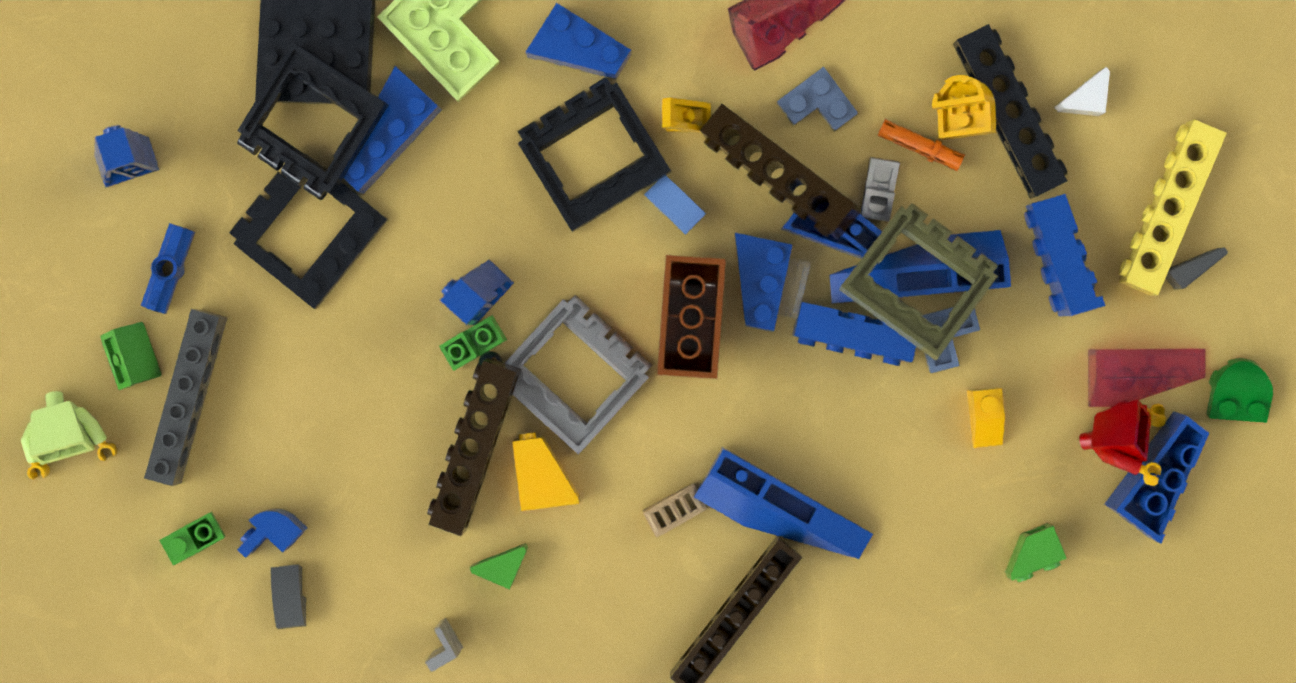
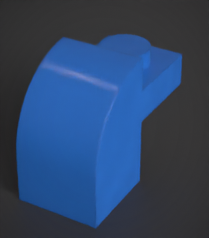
M268 509L248 520L257 529L255 530L251 527L241 537L240 541L243 544L237 550L246 558L252 555L268 538L281 552H284L308 528L289 511Z

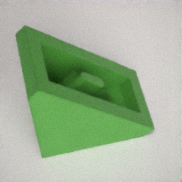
M522 544L472 564L470 566L471 573L510 590L528 550L527 544Z

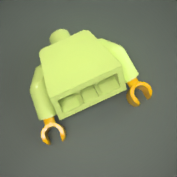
M60 391L49 392L45 395L46 407L34 410L31 413L30 422L21 438L26 460L28 463H31L27 475L33 480L38 477L36 468L41 471L42 478H45L50 473L47 463L95 450L94 445H98L97 456L102 461L107 460L103 453V448L110 449L114 457L117 454L115 444L106 443L107 436L98 421L85 408L78 407L71 401L64 402L63 393Z

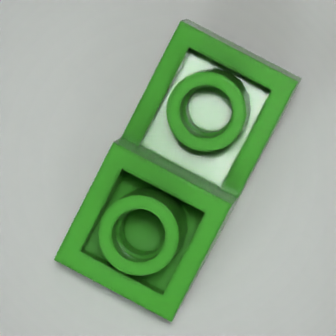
M492 315L446 341L439 347L452 370L455 371L505 342L507 338Z

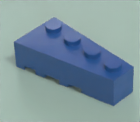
M396 66L378 96L389 106L344 176V179L362 194L375 183L442 111L437 104Z
M1066 194L1027 205V212H1024V217L1028 228H1032L1035 239L1032 241L1033 248L1037 257L1041 256L1044 267L1041 268V275L1044 283L1049 284L1052 295L1049 296V302L1053 312H1057L1058 316H1073L1106 306L1103 297H1096L1094 288L1097 280L1094 272L1085 267L1084 261H1086L1087 252L1082 241L1075 239L1074 234L1078 233V227Z
M800 302L792 334L794 337H799L798 343L815 347V342L827 344L826 350L843 353L844 348L855 350L854 356L870 360L872 359V354L884 357L883 363L900 366L901 361L913 363L916 346L880 319H872L865 315L846 313L841 310L806 302Z

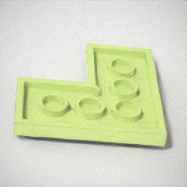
M394 0L377 16L458 102L500 63L461 21L481 0Z

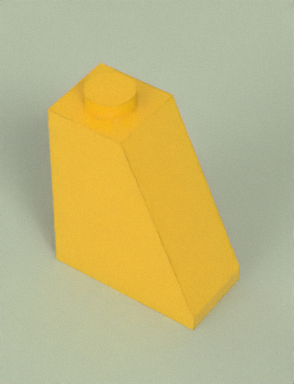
M536 432L519 434V439L512 441L521 511L579 504L580 495L543 436L536 437Z

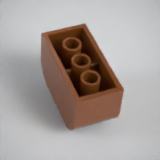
M666 255L657 375L717 379L726 259Z

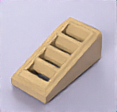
M694 483L643 510V514L656 538L707 509L703 502L694 498L697 492ZM688 493L696 505V508L691 510L684 497ZM678 499L686 511L683 515L680 514L674 503ZM667 505L670 506L676 517L672 521L664 509ZM657 511L660 512L665 522L663 526H660L654 515Z

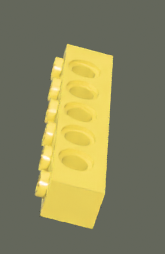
M1195 119L1180 126L1175 136V140L1178 141L1174 152L1170 151L1164 162V167L1167 168L1163 178L1157 180L1153 188L1154 200L1151 205H1147L1142 214L1141 221L1144 222L1140 232L1137 231L1131 240L1130 248H1132L1129 259L1125 258L1120 266L1118 274L1121 275L1119 283L1150 296L1159 295L1223 144L1226 132ZM1189 146L1197 150L1198 156L1195 161L1189 159L1187 155ZM1178 173H1182L1186 178L1184 188L1179 187L1176 183V175ZM1167 199L1171 200L1175 205V211L1172 215L1168 214L1164 209ZM1156 226L1160 227L1164 232V237L1160 242L1156 241L1153 237V230ZM1145 253L1152 257L1153 262L1149 269L1145 268L1141 262V258Z

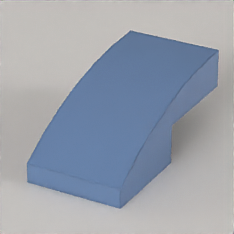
M667 176L659 179L644 194L685 235L706 215Z

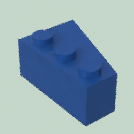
M820 203L816 207V212L826 211L829 203ZM795 213L792 214L780 229L859 259L863 258L882 233L880 229L861 214L857 216L838 240L831 234L826 238L813 227L816 224L808 217L804 221Z
M488 260L462 276L459 280L452 279L442 289L441 292L444 296L440 301L466 325H476L514 282L494 263Z

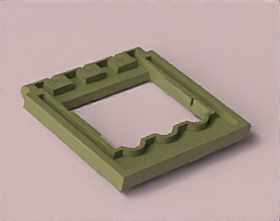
M911 203L907 209H904L902 206L839 290L931 358L937 360L998 277L993 273L998 265L982 253L976 260L971 256L977 249L959 236L951 243L947 239L952 231L934 218L928 225L925 224L924 220L928 214ZM901 232L972 283L968 292H964L948 314L949 318L942 327L928 321L919 311L912 306L909 307L898 299L897 295L889 289L883 288L873 280L874 278L869 276L876 264L881 263L896 243V238Z

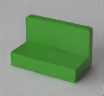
M143 322L116 328L100 336L118 390H123L161 376V371Z

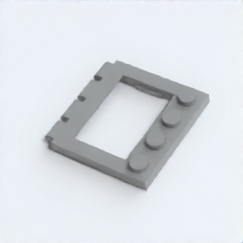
M575 295L568 303L563 299L505 363L521 369L513 395L579 455L649 378L645 372L652 364L638 352L629 360L626 355L633 347L617 332L607 340L604 336L610 331L611 327L596 313H593L588 320L584 319L583 316L590 308ZM561 323H564L626 380L617 391L614 390L596 410L597 413L588 423L524 366L528 359L535 355L554 335L553 332Z

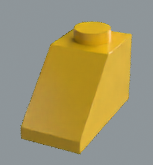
M993 387L967 390L973 448L1003 445L1005 411L1002 388Z

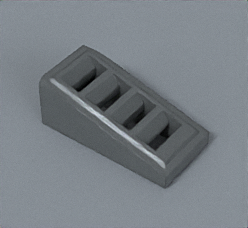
M1225 247L1212 249L1172 266L1165 279L1174 290L1184 289L1226 256L1228 251Z

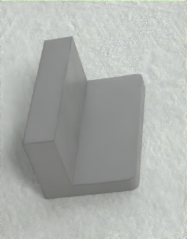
M446 618L441 620L434 629L443 646L433 651L425 662L431 672L457 658L463 648Z

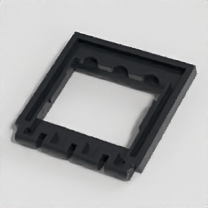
M292 41L237 130L241 133L237 144L253 155L259 152L258 158L276 171L281 169V174L298 186H302L305 183L304 190L321 201L327 193H335L389 104ZM293 76L358 119L351 132L347 133L333 155L334 159L328 169L263 126Z
M607 77L589 87L593 94L592 98L589 99L583 90L564 102L569 110L566 114H564L560 106H557L541 116L540 119L545 127L539 129L536 122L533 121L517 131L522 138V141L518 143L572 232H575L671 173L669 166L617 82L611 85ZM614 107L620 116L619 119L633 142L637 143L644 156L574 199L569 200L568 195L562 188L564 187L549 161H545L541 151Z
M277 172L264 188V191L271 196L270 199L267 200L260 194L245 212L253 220L249 222L241 217L229 233L237 239L233 243L236 247L309 306L317 309L386 224L388 219L341 182L335 193L330 195L344 206L346 204L355 213L301 279L292 272L293 269L271 251H266L256 243L302 187Z

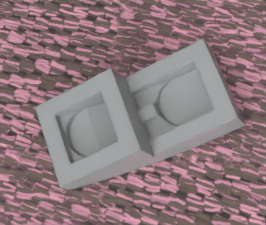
M870 157L861 207V215L863 217L890 221L895 196L894 190L900 165L898 161Z

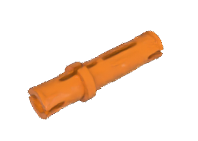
M887 119L884 120L877 135L926 157L927 161L931 163L935 161L954 171H958L965 157V154L942 145V141H933Z

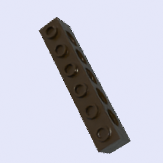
M721 104L700 129V132L706 138L703 143L715 153H718L719 150L727 155L725 160L737 170L741 166L749 172L747 177L758 186L764 183L771 188L769 191L770 195L780 203H783L785 200L793 205L791 210L804 221L807 217L816 223L813 227L826 238L831 234L838 240L861 213L854 202L725 105ZM740 136L737 143L728 145L731 137ZM762 152L761 157L757 161H750L752 154ZM776 169H784L783 174L779 178H771L772 173ZM800 185L806 186L803 194L793 195L796 187ZM828 202L829 206L826 211L816 212V207L820 203Z
M489 357L483 360V363L477 364L473 374V379L477 381L474 390H469L466 395L464 407H467L465 417H460L454 433L458 435L456 444H451L448 449L445 461H448L449 464L446 472L442 471L437 481L436 488H439L440 491L437 499L433 498L429 505L427 515H430L431 518L428 525L458 536H462L467 531L521 371L520 368ZM486 384H491L496 388V398H489L485 395L484 386ZM480 411L486 414L488 418L487 425H480L476 422V412ZM467 439H473L478 443V452H470L467 449ZM458 466L468 469L469 479H462L458 476ZM448 494H456L460 499V506L451 505L448 501Z
M776 536L672 668L670 679L675 683H704L802 559L800 553Z

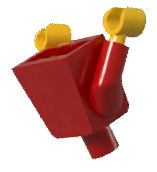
M1139 399L1130 402L1120 401L1110 409L1099 412L1094 416L1093 431L1080 434V445L1083 450L1093 449L1102 462L1135 475L1138 473L1143 474L1144 482L1150 486H1155L1158 484L1159 478L1149 473L1161 475V467L1154 462L1148 463L1145 466L1142 465V462L1147 461L1150 426L1162 427L1165 425V408L1159 403L1147 408V405L1142 404Z

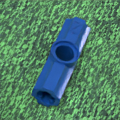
M169 223L158 257L152 262V274L141 306L167 314L178 280L184 274V263L195 234L194 231ZM167 261L173 264V272L169 276H165L162 270L163 265Z

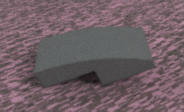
M299 564L271 567V592L276 628L286 629L306 626V597L302 595V567Z

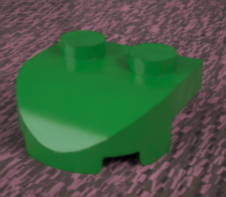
M1245 358L1231 359L1219 371L1215 370L1209 380L1212 388L1206 412L1210 419L1267 423L1273 398V386L1265 371L1256 362Z

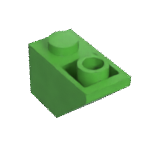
M210 512L159 541L174 566L217 543L226 536L214 514Z
M1046 523L1020 534L1005 570L1009 579L1012 581L1017 580V582L1028 580L1034 576L1033 572L1042 568L1044 571L1055 569L1061 565L1059 561L1067 558L1054 526Z

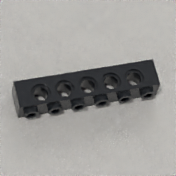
M987 24L956 40L953 46L968 76L984 83L993 93L996 108V132L1029 198L1032 199L1067 182L1065 177L1067 169L1061 159H1056L1052 151L1054 149L1053 141L1048 133H1043L1039 125L1041 123L1040 115L1035 107H1030L1026 99L1028 97L1027 89L1022 81H1017L1013 73L1015 71L1014 63L1009 55H1004L1000 47L1002 40L996 29L992 30L990 25ZM981 52H987L992 56L993 63L991 66L981 63L979 58ZM994 78H1001L1005 82L1006 88L1004 92H998L994 89ZM1007 104H1014L1018 108L1019 114L1017 118H1011L1007 115ZM1024 129L1030 132L1032 137L1030 144H1024L1020 141V130ZM1035 155L1042 157L1045 165L1041 171L1035 169L1032 165V159Z

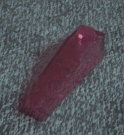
M1088 349V407H1113L1120 401L1141 400L1206 378L1205 349Z

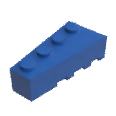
M1173 411L1165 425L1161 427L1149 443L1147 461L1142 462V465L1145 466L1151 462L1159 464L1161 475L1149 473L1159 478L1158 484L1150 486L1144 482L1143 474L1138 473L1135 475L1128 472L1104 505L1148 538L1161 544L1165 537V534H1163L1168 521H1171L1176 510H1174L1180 494L1185 491L1188 484L1186 483L1191 468H1194L1209 432L1188 416Z

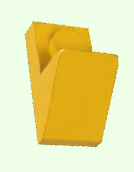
M671 97L662 98V128H666L667 132H700V129L711 117V103Z

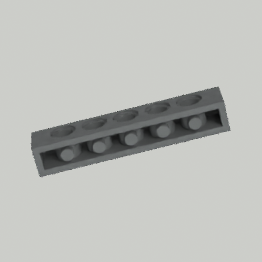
M191 309L146 469L145 479L170 486L182 483L228 317L200 309Z

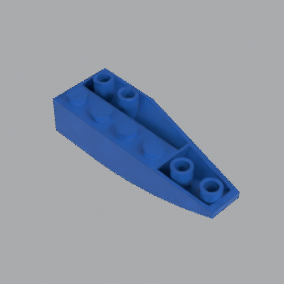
M1001 230L951 234L947 240L952 243L959 236L977 249L971 256L975 260L982 253L998 265L993 272L998 277L989 289L1011 287L1009 257ZM918 244L887 254L881 263H877L869 274L876 283L885 289H889L898 298L965 292L972 285L971 282ZM856 266L829 275L832 304L855 302L841 292L839 288Z
M724 447L721 448L694 495V498L745 527L856 559L860 558L873 533Z

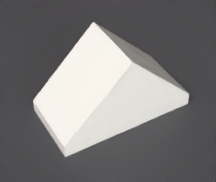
M1105 67L1097 72L1054 108L1058 112L1100 116L1106 113L1110 76L1108 68Z

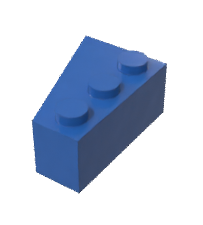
M558 3L555 4L525 52L528 58L539 59L612 79H617L631 57V50Z
M121 125L105 128L103 130L104 134L95 137L94 156L105 188L160 170L149 137L128 128H121Z
M735 233L745 326L774 332L792 244Z

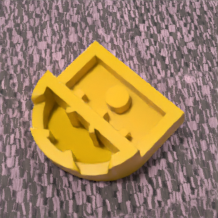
M956 75L944 81L946 84L939 93L934 94L932 100V108L938 112V139L948 140L996 133L995 99L991 90L981 81L966 75Z

